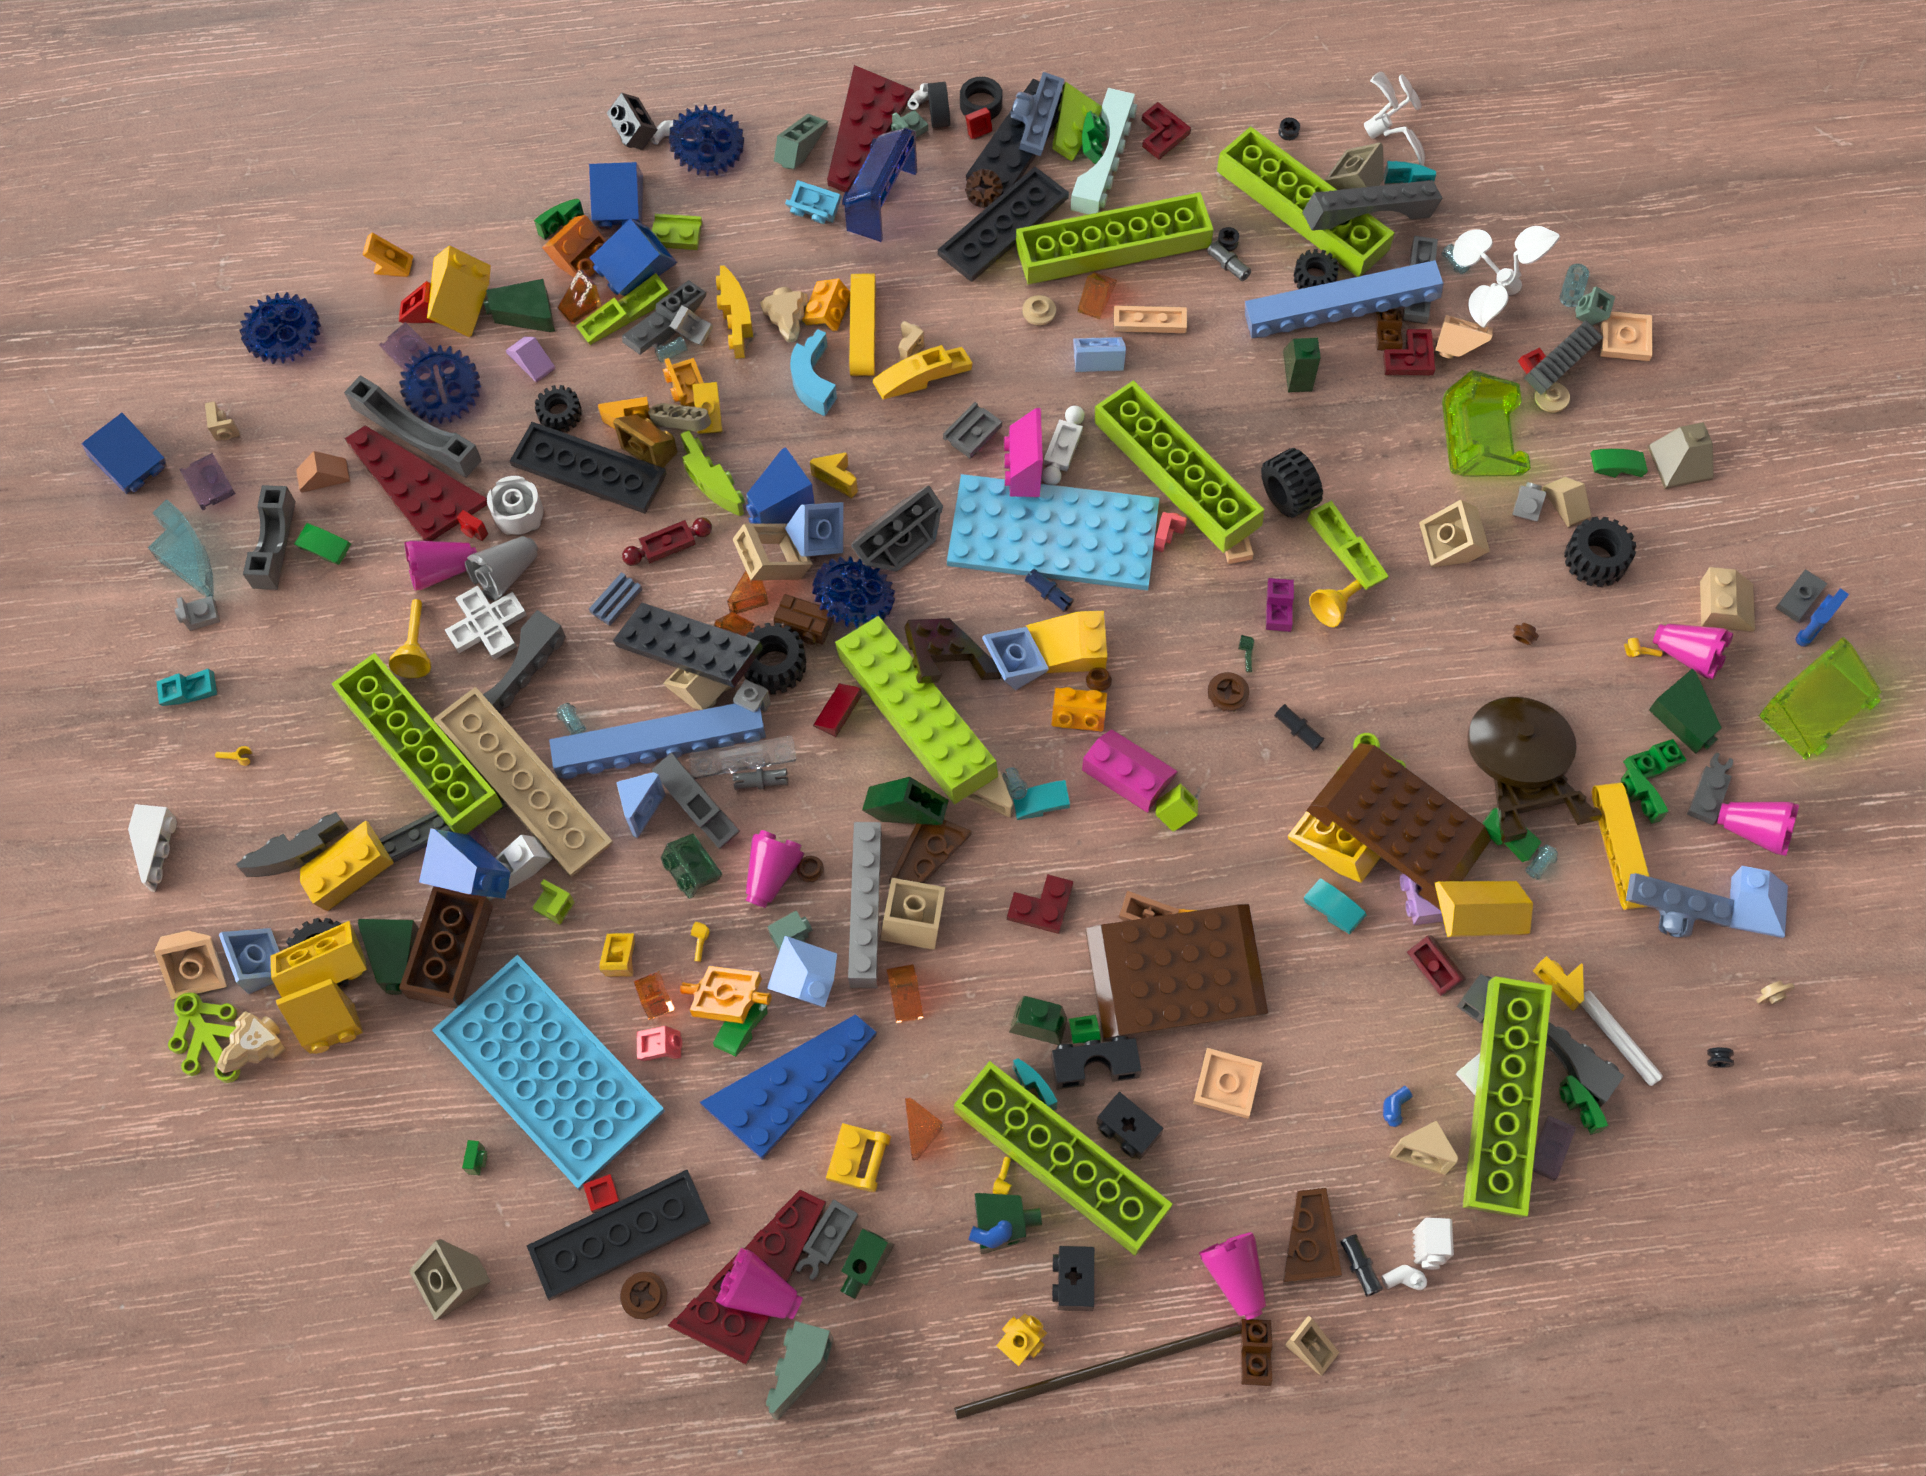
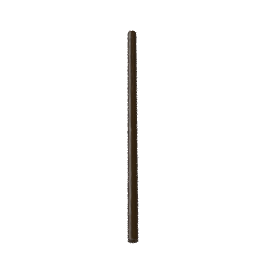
M1238 1322L964 1404L954 1408L957 1420L1239 1335L1241 1330Z

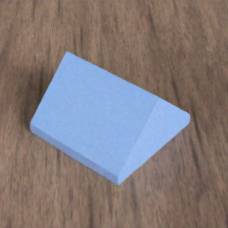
M1122 337L1073 338L1075 372L1124 371L1126 345Z
M843 502L806 504L799 507L785 529L801 556L843 553Z
M1027 627L986 634L982 637L1004 681L1014 690L1021 688L1049 670Z
M655 772L616 782L625 818L632 835L636 838L639 837L666 795L659 775Z
M271 928L227 931L219 934L236 983L248 994H251L273 984L270 956L280 951Z

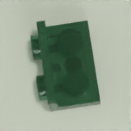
M694 833L667 843L661 856L664 868L671 873L678 888L685 893L688 899L693 898L699 888L720 880L722 872Z

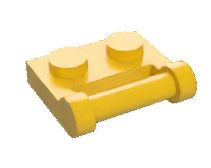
M842 1123L826 1180L868 1192H876L878 1185L876 1178L885 1147L889 1146L891 1136L886 1133L874 1132ZM867 1142H873L875 1144L865 1179L858 1178Z

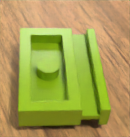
M655 213L652 232L665 248L698 250L702 217Z

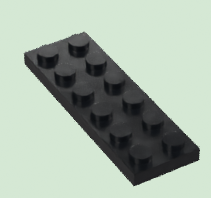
M1032 79L1024 92L1035 95L1040 81ZM1060 93L1059 100L1055 109V113L1051 122L1047 139L1049 138V136L1055 129L1056 124L1058 123L1059 104L1062 99V93ZM1011 111L966 174L967 181L973 172L981 169L995 172L1002 182V194L1021 179L1036 157L1035 154L1019 149L1025 130V123L1013 119ZM984 181L981 182L980 186L985 190L993 187L986 185Z
M1034 167L937 249L938 256L969 281L973 282L1016 244V229L1039 225L1069 199V192L1037 167Z
M531 422L510 459V464L513 467L646 514L667 475L665 468L535 422Z
M645 603L639 605L613 639V642L619 648L734 688L763 649L760 641Z
M688 1169L526 1246L547 1299L551 1301L711 1224V1221Z

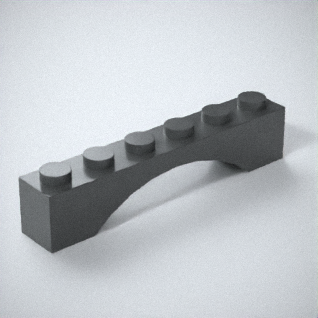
M1433 180L1313 193L1302 213L1311 230L1315 231L1332 229L1355 217L1378 211L1400 212L1411 220L1430 218L1443 198Z
M360 375L344 392L352 409L463 477L467 478L482 461L475 444L457 433L440 430L422 421L398 404L379 386Z
M538 610L521 628L518 653L512 666L492 689L483 694L499 714L504 708L512 704L515 695L521 688H525L530 683L531 677L538 669L545 666L548 657L554 650H558L562 646L566 637L560 624Z
M1483 974L1478 976L1457 1005L1459 1009L1479 1023H1484L1488 981L1492 979V977H1485ZM1548 1022L1546 1046L1560 1060L1568 1075L1576 1078L1589 1091L1599 1107L1603 1106L1625 1075L1619 1072L1615 1064L1603 1061L1596 1056L1591 1047L1586 1044H1580L1571 1038L1567 1030L1559 1026L1556 1027Z

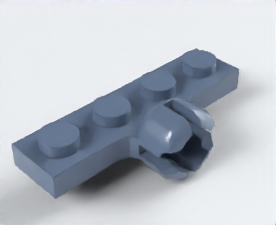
M1043 72L1035 95L1025 92L1017 93V98L1012 106L1011 117L1025 123V130L1019 149L1041 156L1065 79Z
M1637 873L1630 874L1626 901L1657 909L1660 913L1658 926L1660 932L1667 935L1668 931L1674 937H1690L1696 920L1722 927H1730L1734 906L1733 899Z

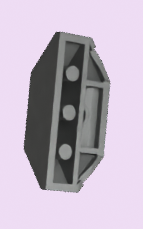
M927 485L900 501L865 528L851 546L865 566L897 572L935 542L943 505L931 487Z

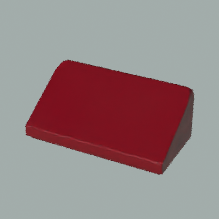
M839 683L813 726L837 737L862 696L861 689L856 686Z
M1427 935L1407 951V954L1440 996H1443L1466 980L1465 976L1432 935Z

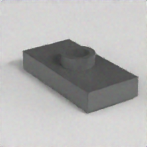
M1805 569L1775 608L1798 622L1827 583Z

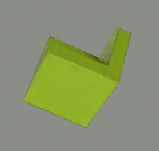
M1181 783L1156 801V816L1171 831H1176L1198 815V800Z
M543 879L540 884L544 891L534 904L533 909L535 912L560 925L575 902L570 893Z

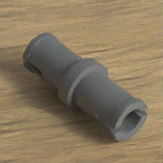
M1218 241L1213 242L1207 250L1208 255L1217 260L1225 271L1229 270L1242 282L1250 276L1251 269L1243 264L1234 252L1230 253Z
M760 768L756 772L733 773V781L744 780L735 782L733 784L734 789L758 787L759 790H762L766 786L788 785V777L777 778L788 775L787 768L763 771V768Z

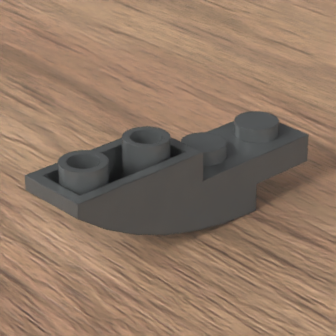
M688 280L656 303V311L622 335V342L639 355L652 346L658 349L676 333L670 327V324L681 305L694 313L706 297V292Z
M670 753L652 769V772L659 775L661 783L719 849L740 832L673 753Z
M334 812L331 815L322 817L317 824L308 830L300 831L290 841L284 834L271 838L267 841L266 845L257 851L246 854L236 865L246 877H263L289 872L304 866L328 848L326 843L347 831L348 828L337 812Z

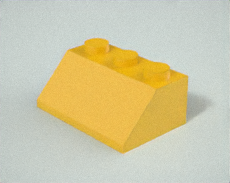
M364 821L300 868V883L314 905L329 911L394 862L369 822Z
M350 921L270 956L271 979L281 997L328 979H332L336 984L345 979L352 980L367 970L364 954Z

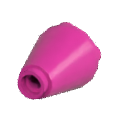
M1660 624L1654 635L1653 643L1657 644L1659 649L1688 668L1693 669L1702 677L1714 679L1717 671L1721 670L1725 663L1726 656L1722 654L1725 647H1729L1734 633L1729 632L1727 629L1716 627Z
M1792 802L1722 803L1717 824L1724 825L1725 829L1774 854L1787 856L1799 805Z
M761 830L759 835L754 834L752 837L745 892L748 895L745 901L766 908L768 902L771 903L803 859L805 853L800 851L802 845L787 839L785 844L775 840L776 835Z
M740 1248L733 1262L734 1266L731 1272H727L720 1286L721 1290L716 1298V1302L727 1308L781 1319L786 1317L793 1319L803 1297L797 1295V1291L757 1255L749 1250Z

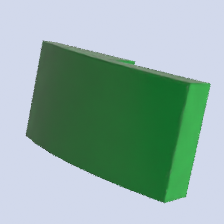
M1089 111L1086 114L1083 125L1082 146L1084 155L1096 165L1103 156V146L1101 143L1107 140L1105 131L1107 126L1102 117H1097L1092 111Z
M577 198L560 203L534 219L538 235L545 240L548 236L555 233L561 225L564 227L574 217L584 215L581 201Z
M1610 448L1597 449L1590 453L1595 473L1616 478L1621 472L1638 477H1643L1648 472L1644 453L1640 451Z
M306 523L294 543L298 548L316 554L321 559L336 565H340L352 545L349 541L309 523Z
M1674 739L1655 744L1647 751L1629 756L1623 763L1627 769L1634 768L1649 780L1684 764L1687 760Z
M1634 768L1627 769L1621 778V783L1625 787L1630 802L1641 800L1642 812L1645 816H1648L1650 823L1661 822L1669 812L1663 799L1654 786Z
M1493 808L1482 824L1485 825L1490 838L1498 846L1503 844L1501 840L1498 808ZM1527 829L1526 838L1504 843L1521 862L1528 861L1542 843L1529 829Z
M754 1003L750 1007L744 1023L725 1021L713 1042V1046L736 1057L753 1039L752 1030L768 1014L767 1005Z
M1572 1075L1565 1077L1559 1087V1094L1563 1103H1567L1569 1111L1581 1109V1122L1585 1128H1588L1590 1135L1602 1132L1608 1126V1123L1593 1096Z

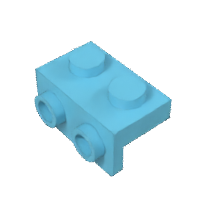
M797 180L791 199H786L785 205L791 209L790 213L803 217L804 214L812 216L811 219L815 222L825 224V221L833 223L842 196Z

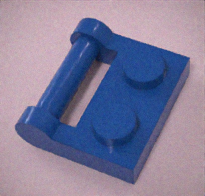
M1841 588L1834 597L1828 594L1810 617L1811 622L1796 635L1795 640L1797 644L1803 647L1810 645L1849 594Z

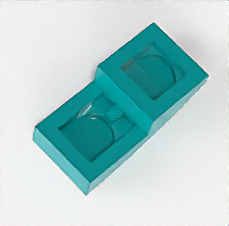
M1387 161L1384 172V184L1435 181L1436 171L1433 169L1400 161Z
M209 668L186 677L178 673L156 681L158 700L161 706L184 704L217 695L215 674Z
M1065 780L1034 786L1012 794L1017 820L1042 817L1043 812L1070 808Z
M1321 878L1304 896L1306 904L1326 915L1328 922L1348 934H1351L1367 916L1366 912L1353 900Z
M1019 1058L1013 1060L1012 1068L1020 1085L1028 1091L1035 1088L1040 1100L1052 1110L1057 1109L1058 1101L1043 1078Z

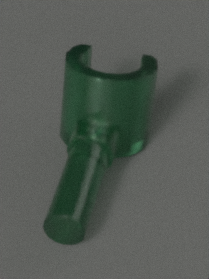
M1241 635L1238 649L1246 651L1245 669L1247 673L1252 672L1254 639Z

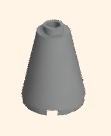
M522 536L471 554L467 557L468 560L465 561V567L474 585L479 582L484 588L481 590L484 596L495 601L503 596L537 558L538 547L531 538Z

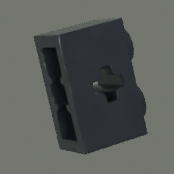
M1120 1091L1099 1114L1096 1121L1101 1134L1108 1139L1113 1137L1121 1144L1120 1149L1131 1158L1136 1156L1139 1160L1142 1159L1162 1135L1164 1129ZM1124 1125H1133L1132 1130H1128L1127 1132L1123 1131Z
M1059 1246L1058 1254H1053L1052 1269L1053 1272H1058V1284H1052V1302H1058V1310L1093 1311L1095 1247ZM1070 1272H1076V1277L1081 1278L1077 1280L1076 1285H1071L1070 1279H1065L1070 1276Z

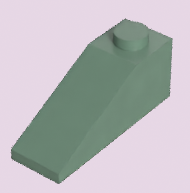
M806 114L777 135L774 162L781 164L787 169H795L802 164L828 126V121L811 114Z

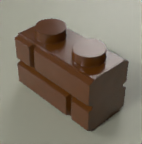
M784 594L773 621L774 626L775 623H781L782 628L786 625L791 627L792 632L796 631L802 641L807 644L814 645L819 643L823 645L834 622L833 609Z

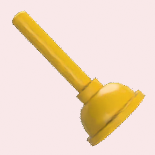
M1356 579L1343 590L1318 589L1309 598L1313 614L1322 624L1328 627L1338 626L1344 619L1348 598L1363 588V586Z
M419 599L412 601L408 640L390 656L388 664L394 674L410 679L424 677L431 670V661L426 651L418 643L422 601Z

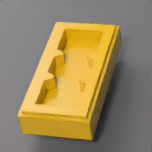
M718 383L692 384L695 407L706 409L711 420L709 427L697 431V433L723 432Z

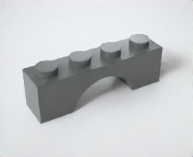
M262 485L257 506L260 518L259 540L255 550L247 552L243 575L252 589L278 590L296 503L287 486Z

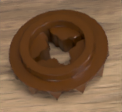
M988 169L973 172L969 179H967L965 188L968 200L975 206L988 207L1002 194V182L999 176ZM983 181L986 185L993 186L985 190L984 196L981 191L975 189L980 187Z
M1220 673L1213 677L1208 685V699L1211 700L1214 707L1221 708L1223 712L1226 710H1233L1235 712L1238 708L1244 707L1249 698L1250 691L1247 682L1235 673ZM1231 685V693L1235 695H1231L1226 700L1225 693L1221 691H1226V688Z
M646 1271L638 1272L630 1276L623 1284L620 1301L628 1315L634 1319L647 1320L657 1316L663 1307L666 1306L668 1292L664 1281L658 1275ZM649 1286V1294L655 1300H645L640 1305V1298L633 1291L644 1292Z

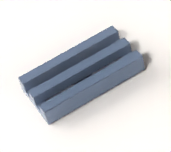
M621 572L589 608V611L595 617L611 626L642 591V587ZM629 588H632L628 592V594L620 601V603L612 610V612L606 617V613L618 603L622 595Z

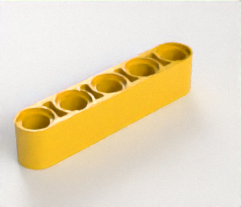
M875 273L851 274L850 376H875Z
M1621 782L1595 785L1592 788V801L1594 808L1597 807L1602 813L1598 823L1621 907L1624 910L1648 907L1626 901L1630 874L1637 873L1649 877L1625 787Z

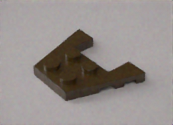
M950 618L911 619L905 624L904 629L909 650H913L914 658L912 662L914 668H917L918 671L916 679L919 684L938 683L942 674L934 662L970 661L981 680L1001 678L1002 675L994 660Z
M1565 776L1553 784L1540 788H1518L1494 779L1500 833L1503 843L1526 838L1528 831L1519 816L1520 813L1565 803L1577 825L1598 821L1602 813L1597 807L1593 808L1586 801V796L1580 790L1575 791L1567 783L1568 778Z

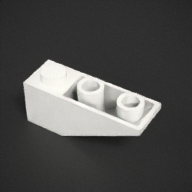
M135 804L128 831L141 882L151 892H155L157 884L162 880V866L164 859L169 855V840L171 833H174L176 829V817L167 807Z
M520 835L495 857L511 872L508 890L535 875L553 859L536 837ZM487 897V898H488V900L490 901V900H492L494 897Z

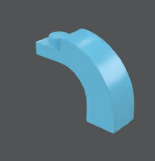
M817 329L814 335L807 339L805 346L796 344L791 355L790 366L794 390L799 399L811 410L826 416L837 399L835 384L822 379L813 371L814 366L828 347L826 332Z

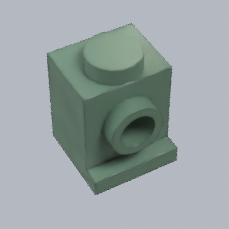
M1597 286L1594 287L1591 293L1582 296L1579 300L1578 306L1575 309L1576 318L1582 322L1587 320L1591 325L1609 319L1615 296Z
M797 911L767 926L769 934L779 951L785 936L805 942L806 938L809 937L808 933L813 931L805 916L800 918Z

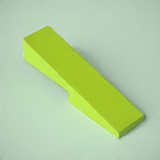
M655 273L618 302L615 298L608 301L576 325V327L591 345L656 309V303L669 295L670 291Z
M1332 500L1310 511L1307 521L1365 590L1388 579L1389 576L1361 536L1356 537Z

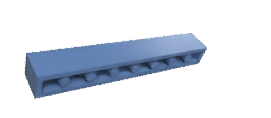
M1436 260L1248 300L1245 301V317L1251 338L1267 337L1270 334L1290 332L1303 327H1314L1317 324L1337 322L1350 317H1361L1373 312H1384L1392 308L1408 307L1425 301L1431 302L1441 298L1443 281Z
M730 704L549 739L553 768L557 777L571 779L578 774L588 772L597 774L604 769L614 767L622 769L630 766V764L640 762L644 764L652 763L656 759L667 757L670 753H673L678 758L682 754L691 752L704 753L708 749L717 747L730 748L737 743H756L760 739L766 738L760 707L754 713L737 704Z

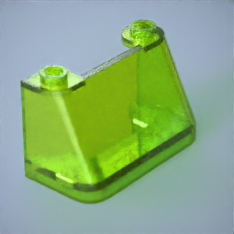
M1471 370L1445 392L1442 406L1449 467L1452 474L1463 477L1521 476L1531 469L1530 458L1526 452L1517 451L1514 453L1509 414L1515 411L1522 401L1519 383Z
M1842 637L1783 687L1758 716L1798 754L1807 760L1813 754L1817 757L1830 746L1826 743L1828 739L1861 710L1863 711L1865 708H1868L1871 711L1882 701L1879 697L1882 691L1853 645L1845 637Z

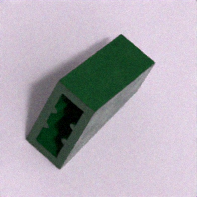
M544 279L486 290L488 300H484L487 315L492 314L495 324L555 332Z
M1293 338L1283 349L1288 393L1312 392L1321 359L1318 338Z
M1691 669L1659 696L1649 711L1696 754L1703 747L1706 750L1710 749L1718 741L1716 735L1722 727L1697 673Z
M906 777L870 786L862 811L881 822L941 825L943 824L949 800L915 779Z
M358 919L360 933L377 984L387 994H402L399 987L419 927L414 920Z

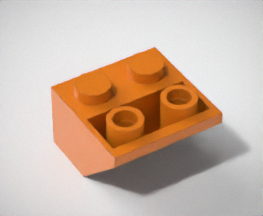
M586 215L574 217L542 248L560 269L580 283H584L596 272L593 268L595 264L590 257L606 240Z

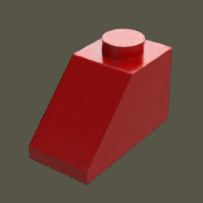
M426 281L401 301L399 322L437 323L427 318L430 282Z

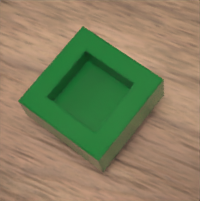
M1096 1015L1069 1019L1073 1044L1085 1043L1090 1040H1101Z
M468 1140L462 1169L468 1175L480 1176L481 1168H484L487 1162V1151L479 1141Z

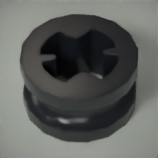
M1284 118L1278 129L1279 136L1284 140H1294L1299 135L1300 123L1294 118Z
M1225 227L1219 231L1217 241L1226 250L1233 251L1238 246L1240 236L1236 229Z
M1716 1047L1707 1050V1055L1711 1057L1707 1060L1708 1066L1714 1068L1734 1066V1060L1731 1059V1056L1734 1055L1732 1049Z

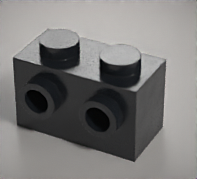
M621 93L607 112L612 126L620 135L622 143L628 148L643 150L658 130L639 97Z

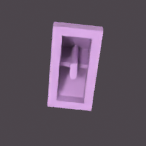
M524 336L506 350V353L536 383L555 369V366L535 337Z

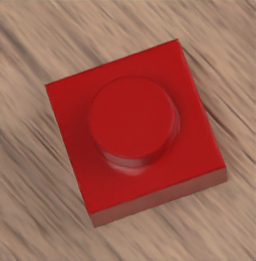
M986 107L965 115L968 135L971 139L993 131L990 111Z
M1537 348L1521 356L1518 363L1525 373L1528 374L1546 355L1541 348Z
M464 510L457 516L461 526L460 530L469 538L476 537L483 541L488 535L487 529L480 519Z
M611 1174L583 1184L592 1213H596L620 1201Z

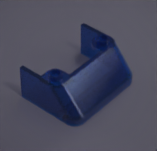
M902 128L881 134L877 139H873L870 153L849 192L846 191L843 196L842 205L845 206L847 231L882 242L881 208L900 171L914 175L917 173L915 130Z

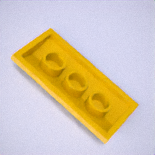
M1446 881L1435 883L1447 937L1530 934L1533 902L1517 881Z

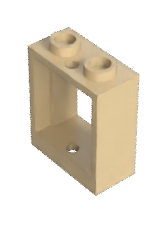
M743 524L734 536L733 542L751 581L801 580L813 565L809 556L804 557L799 554L785 529L787 524ZM762 544H779L787 562H769Z

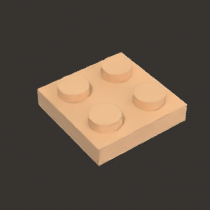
M1611 311L1610 318L1601 322V336L1603 338L1600 340V357L1650 361L1652 357V315Z
M1207 1048L1193 1104L1248 1119L1262 1062Z

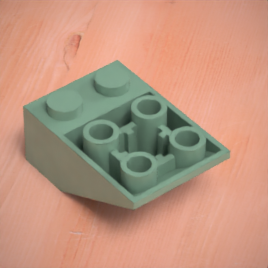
M795 1321L793 1329L788 1328L784 1339V1346H786L787 1350L785 1358H779L775 1370V1376H778L776 1389H770L766 1401L769 1413L774 1419L779 1420L825 1370L834 1340L830 1330Z

